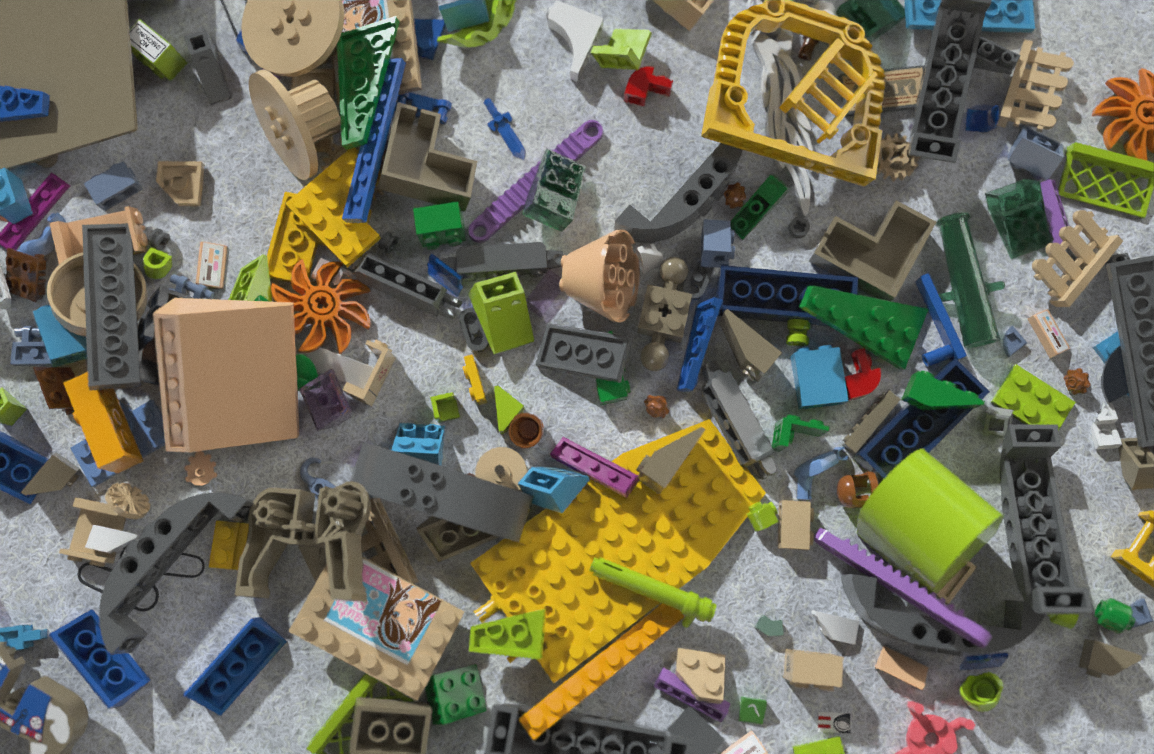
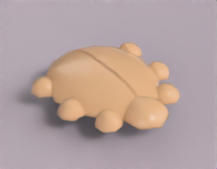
M197 451L195 457L190 456L188 458L190 465L184 467L188 471V476L185 477L186 482L203 486L209 483L212 478L217 477V473L214 472L216 462L210 461V454L204 455L203 451Z

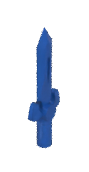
M490 98L484 100L483 103L493 118L492 121L487 123L489 129L495 132L496 128L494 125L496 123L498 125V132L513 156L525 160L524 146L510 124L503 120L507 119L508 122H512L510 112L501 114Z

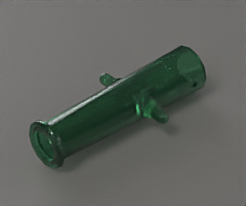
M959 212L946 215L938 219L935 224L936 227L940 228L952 287L950 292L941 293L939 297L942 302L951 300L955 302L964 348L990 345L1001 340L989 295L990 292L1004 289L1005 283L1003 281L985 282L968 222L971 216L967 212Z

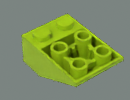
M516 272L474 284L468 295L494 355L534 342L525 293Z

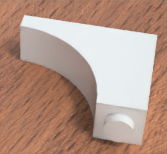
M556 0L553 7L550 6L546 13L548 28L560 34L568 43L573 54L570 79L579 82L591 56V50L596 45L603 30L604 18Z

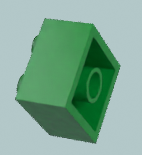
M458 202L413 208L416 234L423 248L426 247L428 250H434L444 244L459 246L462 242L466 241L463 215Z

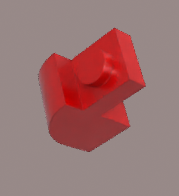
M641 67L635 70L628 79L624 92V102L644 107L649 92L670 97L673 80L663 75L655 76V67Z
M865 348L855 350L851 354L856 374L845 376L848 401L865 397L877 388L881 379L880 368L871 370L872 360L870 355L866 354Z

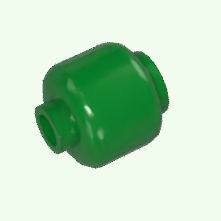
M1114 598L1101 600L1094 612L1098 625L1116 634H1120L1125 630H1131L1135 623V618L1132 617V608Z

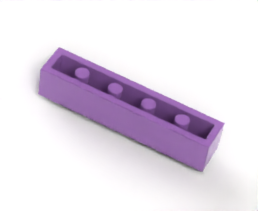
M1049 179L1037 184L1038 189L1036 191L1042 200L1040 204L1046 213L1044 217L1050 226L1048 228L1049 233L1053 235L1054 240L1052 242L1061 244L1062 239L1059 236V231L1062 227L1069 226L1056 182Z
M665 668L661 670L656 679L654 687L719 722H722L726 717L730 703L724 699L722 704L697 701L685 682H681L675 673Z

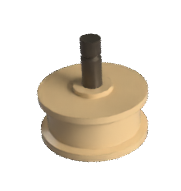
M497 447L488 450L481 456L476 465L475 476L522 492L518 482L528 471L520 454L510 448Z

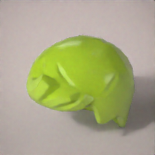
M992 672L969 675L960 686V695L969 707L983 713L996 707L1004 684Z

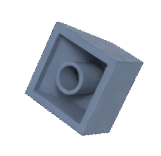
M1022 125L1008 153V161L1011 166L1017 169L1024 168L1030 171L1029 173L1033 177L1049 180L1064 158L1062 143L1025 125Z

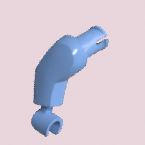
M52 213L47 219L50 223L56 221L66 223L65 218L59 213ZM45 227L38 239L22 243L17 251L31 256H35V254L46 256L53 252L55 245L51 228Z
M835 447L833 451L818 455L795 469L794 475L797 478L796 499L812 500V479L837 465L839 461L847 460L848 455L839 456L840 450L845 449V447Z

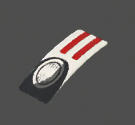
M818 712V732L851 733L850 713Z

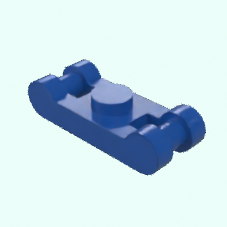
M412 92L398 95L394 112L398 102L406 104L408 100L412 101L411 106L417 107L415 117H420L421 109L433 112L435 107L439 109L438 113L441 114L439 124L446 125L448 119L446 115L452 107L450 101L445 99L438 100Z

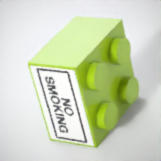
M140 19L129 29L131 53L144 66H148L160 79L166 77L169 81H172L188 64L168 41Z

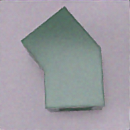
M761 615L754 626L766 636L784 635L782 620H771L767 616Z

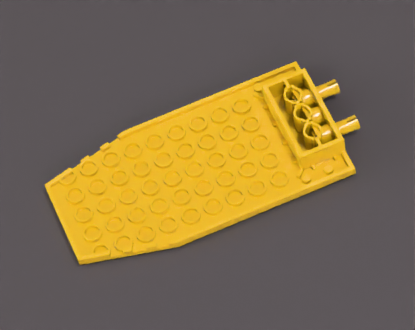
M710 419L624 452L611 461L638 475L639 472L636 469L646 455L651 457L655 451L700 427L704 428V433L660 494H657L639 481L629 496L625 498L590 479L563 513L546 508L525 523L519 542L504 538L470 563L492 595L491 600L477 610H474L477 617L486 611L484 615L478 618L481 623H484L499 610L500 612L503 611L507 617L546 608L543 658L537 659V661L553 683L557 682L661 603L594 576L593 572L589 571L594 557L598 559L602 557L679 589L710 565L748 517L746 514L750 512L749 507L759 502L766 494L747 467L745 468L739 464L730 445ZM509 656L506 659L511 664L518 657Z

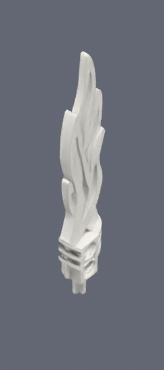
M748 0V8L752 5L762 4L765 0ZM780 27L771 33L753 30L749 34L750 36L753 34L751 46L754 48L763 67L761 75V101L763 108L767 107V137L785 140L786 132L789 144L804 146L793 125L786 122V114L779 109L781 104L801 81L796 65L791 58V47L794 40L793 33ZM771 36H778L776 41L770 38ZM775 61L781 69L784 78L781 95ZM766 82H767V84H768V91H767V92H766ZM792 107L788 111L790 119L801 135L808 150L813 151L808 135L811 131V126L807 117L800 110H795ZM774 159L779 171L782 172L785 168L792 180L802 216L805 218L810 207V181L805 168L796 166L803 180L805 188L804 198L800 181L793 166Z

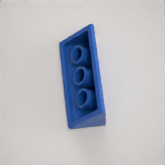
M93 609L49 634L50 638L108 709L123 706L151 681L129 653L110 654L107 651L100 630L99 616Z
M262 617L251 618L186 690L184 696L221 716L287 641Z

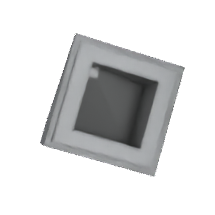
M988 407L985 416L984 433L1005 437L1007 427L1012 424L1013 410Z

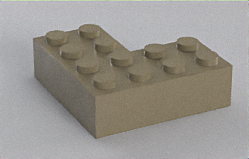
M398 102L378 189L437 205L458 202L461 211L466 212L471 199L477 161L434 150L441 114L421 109L418 124L414 125L417 107Z
M897 200L888 210L874 236L835 216L809 262L836 276L858 277V289L877 299L892 301L897 296L936 221Z

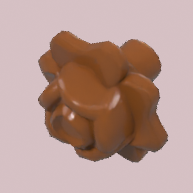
M739 182L728 185V190L724 192L725 204L729 205L731 209L741 207L744 200H746L745 187L741 186Z
M1081 368L1076 370L1070 369L1067 371V375L1064 376L1068 391L1071 390L1073 395L1078 393L1085 394L1087 392L1086 388L1091 386L1088 380L1089 374L1083 373Z
M648 395L647 399L644 400L646 412L654 418H665L666 414L669 413L666 398L664 396Z

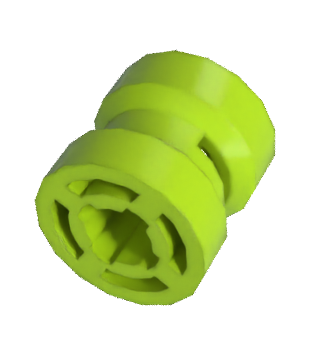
M802 319L788 320L787 329L789 330V335L786 336V344L791 346H808L809 337L807 336V331L810 330V322Z

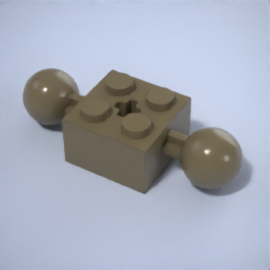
M669 257L662 262L659 273L664 281L663 288L647 285L637 333L652 337L651 343L645 345L640 354L642 365L650 371H660L669 362V352L664 346L665 340L681 343L684 335L692 294L676 291L677 286L684 282L688 276V266L679 257ZM663 310L668 313L666 317H662L661 312Z

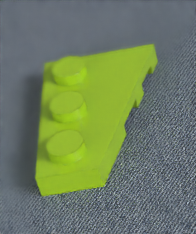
M546 608L471 626L469 652L531 659L543 658Z

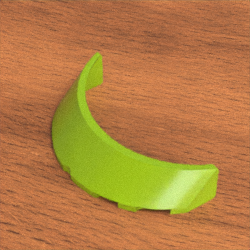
M485 0L489 17L488 22L463 28L455 34L440 36L437 38V42L472 48L493 41L498 37L503 27H507L515 10L514 4L517 0Z

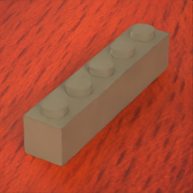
M890 390L886 393L883 392L878 397L880 399L878 403L874 402L869 408L871 411L861 417L862 422L860 424L857 423L851 429L853 431L851 435L847 434L844 437L842 446L852 454H855L901 400Z

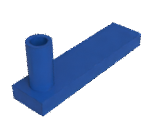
M929 273L920 276L915 283L944 344L943 347L922 354V360L926 367L947 359H951V361L957 359L959 361L966 357L967 354Z

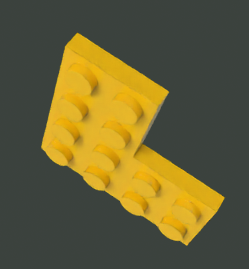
M356 148L348 149L285 203L347 268L381 239L380 235L367 222L346 223L342 219L359 154ZM380 172L378 173L375 187L379 184L381 177Z
M285 191L268 249L267 259L270 278L291 282L292 270L302 259L308 278L310 277L318 244H324L287 207L285 203L296 193ZM369 209V213H368V217H367V221H366L368 224H369L370 217H371V214H372L371 209Z

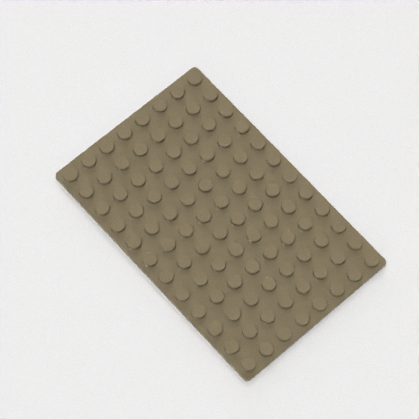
M0 0V86L42 91L50 95L47 117L0 122V169L5 167L11 170L137 131L138 123L127 0Z

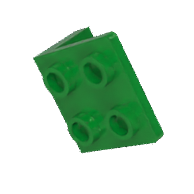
M787 415L775 423L771 447L774 451L781 452L789 444H792L794 432L821 437L829 432L830 426L824 425V422L812 419L806 422L801 421L799 416Z
M477 664L430 676L425 686V691L432 710V725H445L487 711Z

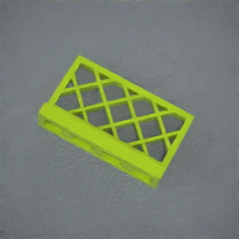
M1078 142L1067 147L1065 153L1067 157L1058 186V192L1061 197L1140 218L1146 217L1154 188V162ZM1072 160L1080 161L1084 170L1075 174L1071 168ZM1095 166L1101 167L1106 174L1098 180L1091 171V168ZM1086 172L1092 183L1083 188L1077 176ZM1122 172L1127 182L1118 185L1113 174ZM1139 177L1148 179L1147 187L1142 191L1139 190L1134 181ZM1105 178L1109 179L1114 188L1107 193H1104L1098 183ZM1073 180L1079 190L1073 194L1064 192L1066 182ZM1129 183L1135 195L1126 199L1120 188ZM1093 185L1100 195L1096 199H1090L1085 192L1087 188ZM1116 191L1122 201L1117 205L1111 204L1107 198V195ZM1138 197L1142 204L1140 211L1133 210L1128 201Z
M365 673L311 739L306 749L312 754H327L323 751L327 744L339 742L340 754H343L342 741L351 740V736L342 737L341 727L344 723L353 722L354 718L349 717L355 711L356 697L365 698L370 692V698H373L372 688L378 681L387 687V696L375 697L374 699L391 700L401 698L403 701L413 700L399 690ZM390 690L396 695H390ZM338 732L339 737L333 738L335 734Z

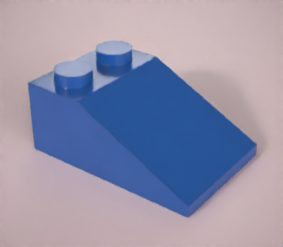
M0 431V490L31 505L37 494L24 495L21 492L48 461V458L16 438Z

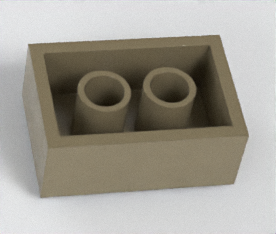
M356 697L350 754H426L432 713L430 703Z

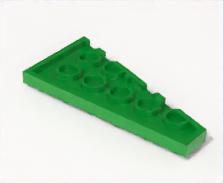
M396 16L343 32L337 43L342 146L346 150L367 144L400 22Z
M817 286L807 287L799 307L900 370L906 369L929 310Z

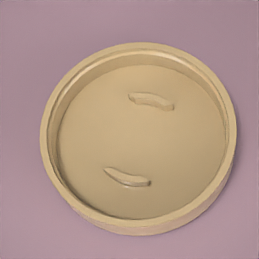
M82 252L67 258L55 268L48 280L47 297L56 320L67 330L86 337L84 261ZM134 264L138 321L146 309L148 296L144 276Z

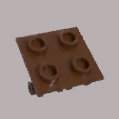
M7 248L5 280L10 293L33 302L43 299L46 279L41 278V276H46V272H43L46 270L47 259H44L45 255L35 254V256H31Z
M33 367L48 408L61 409L66 415L73 414L75 411L63 384L76 377L71 367Z

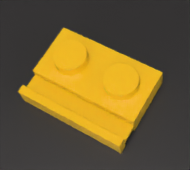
M472 354L464 356L466 366L462 368L466 380L470 379L472 385L469 388L472 401L476 400L478 405L486 404L487 399L476 361Z
M216 520L208 567L238 570L240 557L248 539V523Z

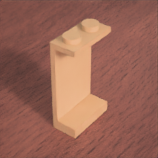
M127 206L124 207L125 211L68 223L61 221L51 222L50 228L59 264L67 258L83 252L82 225L128 223L133 243V255L146 253L148 239L142 230V214L137 208Z

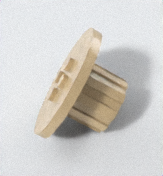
M248 0L242 18V38L249 56L264 70L282 77L299 76L312 71L319 65L327 63L328 59L337 53V43L344 24L343 1Z
M260 70L251 74L249 77L251 101L269 143L289 171L297 178L307 180L315 176L318 171V158L314 144L341 131V119L336 104L330 97L328 90L319 81L313 80L287 91L283 84L269 71Z

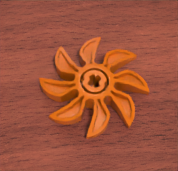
M1141 68L1138 70L1139 85L1134 80L1125 77H1115L1106 81L1105 84L1117 96L1109 97L1099 103L1094 108L1092 116L1120 118L1115 119L1104 130L1103 140L1107 150H1110L1126 131L1129 133V138L1126 139L1123 145L1126 154L1147 161L1146 147L1150 152L1154 153V74Z
M303 259L300 260L292 270L291 285L302 296L290 293L272 283L271 294L274 302L293 303L294 312H301L294 315L295 335L300 334L306 325L310 324L313 326L298 350L300 353L316 351L324 344L326 340L325 327L331 328L339 354L343 353L350 343L351 328L340 317L351 320L368 330L370 328V317L364 306L357 301H342L350 297L369 293L371 290L365 284L355 279H343L335 289L329 287L331 281L343 266L342 262H328L322 265L316 274L317 286H312L307 276Z

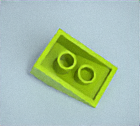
M262 254L240 269L229 300L254 301L258 295H262L272 302L266 255Z

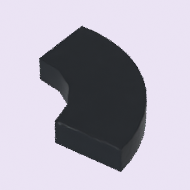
M1120 345L1106 359L1101 376V389L1107 403L1129 393Z

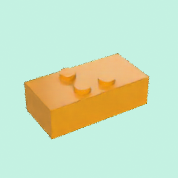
M88 372L63 383L75 411L73 412V417L83 430L97 468L120 473L144 461L114 389L89 390Z

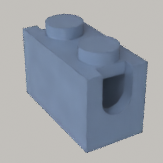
M124 161L113 164L110 169L92 176L89 181L84 183L95 204L103 211H107L143 190L130 167H127Z
M703 219L701 232L702 267L720 268L721 265L729 266V259H734L735 246H731L734 242V230H731L730 221Z

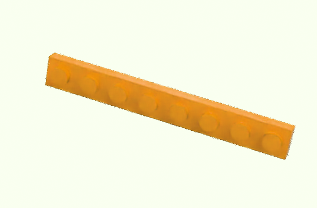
M662 603L519 718V722L534 741L685 616L680 610Z

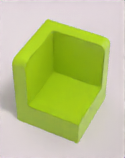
M453 392L430 397L434 417L438 423L461 418L456 396Z

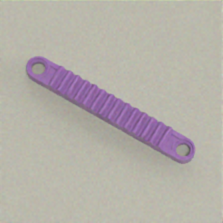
M588 120L576 131L570 133L567 139L564 138L561 144H558L554 150L545 155L542 161H538L535 167H532L528 173L526 172L522 178H519L516 184H512L509 190H506L496 201H493L490 207H486L484 212L469 225L468 232L470 238L476 243H484L601 140L603 135L602 125L596 120ZM596 128L598 134L595 137H590L586 134L587 129ZM484 227L486 229L484 236L477 237L474 235L475 228Z
M819 528L814 534V541L822 548L864 575L877 578V583L973 644L985 648L992 638L989 632L964 617V610L955 611L953 603L948 606L945 605V598L937 600L935 592L928 594L927 587L920 589L918 588L917 581L910 583L908 575L902 578L900 570L892 571V565L884 567V560L881 559L876 562L874 554L867 556V550L859 551L858 544L851 546L850 539L843 541L822 528Z

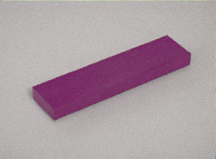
M51 172L28 199L33 214L15 224L9 221L0 232V245L5 249L17 250L69 189L70 185Z
M565 437L561 438L550 453L551 458L582 475L588 476L595 482L625 498L629 496L640 480L638 475Z

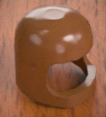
M531 413L515 415L509 426L511 441L521 448L535 446L544 434L542 420Z
M868 471L859 475L841 477L837 484V496L840 503L846 508H862L869 496H856L855 488L867 487L869 479L872 494L878 487L875 473Z

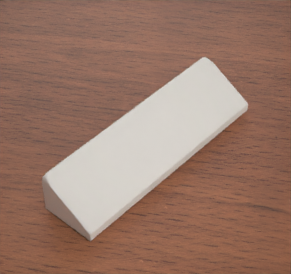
M295 339L296 354L307 356L314 363L317 372L334 378V370L338 380L364 389L374 367L321 347L310 353H300L298 350L304 341Z

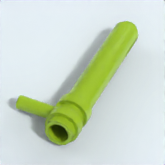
M594 557L589 571L593 572L594 576L680 610L682 614L686 615L682 620V625L685 628L690 627L695 618L701 622H711L714 617L717 604L713 603L712 599L707 597L700 598L695 592L683 591L602 557H599V559Z

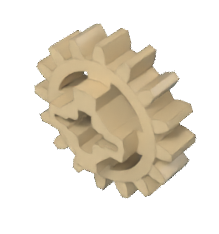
M895 133L891 138L889 134H886L883 139L881 138L877 175L882 172L884 180L890 176L892 182L897 178L902 181L906 176H911L914 172L913 170L919 165L916 162L920 157L910 156L908 153L909 142L906 141V135L899 138L898 133Z

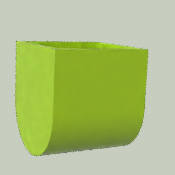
M919 449L895 467L867 499L857 518V535L886 562L892 565L896 571L900 570L903 577L908 575L910 583L917 581L918 588L927 587L928 594L933 592L937 594L997 533L1004 515L927 451Z

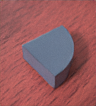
M1011 326L1004 334L1003 348L1008 357L1027 344L1026 340L1014 326Z
M1144 598L1136 600L1133 603L1134 605L1130 606L1133 610L1132 617L1135 618L1132 628L1153 622Z

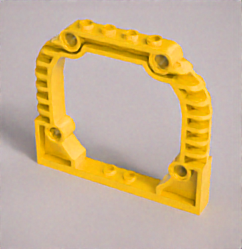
M765 0L762 4L751 6L734 16L722 34L714 81L709 89L701 137L865 187L876 179L883 131L879 129L885 90V72L881 68V59L877 54L873 53L871 50L872 44L864 38L865 31L863 27L846 18L790 0ZM780 27L828 43L829 45L839 38L844 43L838 51L841 53V58L849 60L853 68L865 79L874 71L878 74L872 81L874 86L867 94L863 93L856 101L853 126L841 136L840 143L842 148L831 156L808 150L805 146L789 144L782 139L776 140L753 133L755 124L744 107L748 100V93L740 85L746 43L750 32L753 30L771 33Z

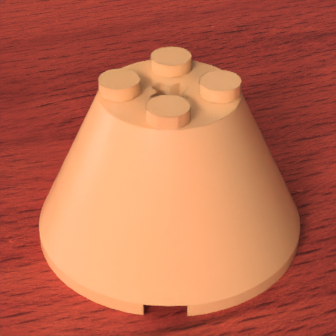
M615 230L568 255H563L561 259L563 269L562 278L559 283L560 290L612 322L625 321L630 316L627 313L630 306H635L640 281L639 258L633 251L632 244H635V241L631 234L626 230Z

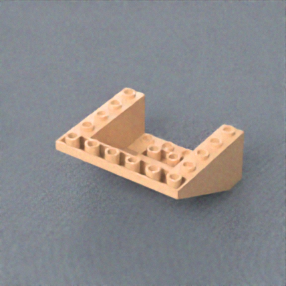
M174 298L153 313L166 451L196 452L298 438L300 430L293 303Z

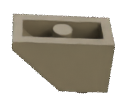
M1137 438L1121 439L1122 445L1118 450L1123 478L1132 490L1154 488L1153 453L1148 447H1138Z
M56 452L48 459L21 493L30 495L62 490L66 485L71 487L79 478L76 474L79 468Z
M1085 639L1078 667L1086 669L1087 675L1101 679L1102 675L1114 676L1141 661L1142 655L1096 640Z

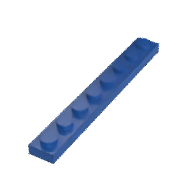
M402 58L389 59L367 144L360 146L342 216L346 223H366L406 65Z

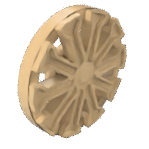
M128 483L113 484L105 494L108 506L117 514L129 519L143 518L150 510L151 505L146 494H141L142 490L136 486L131 487Z

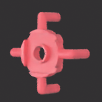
M909 701L907 708L913 720L907 730V747L895 754H953L957 750L955 731L962 727L972 730L975 727V723L964 717H959L949 723L937 715H922L924 706L920 703ZM930 732L935 733L937 737V742L934 746H928L925 743V736Z

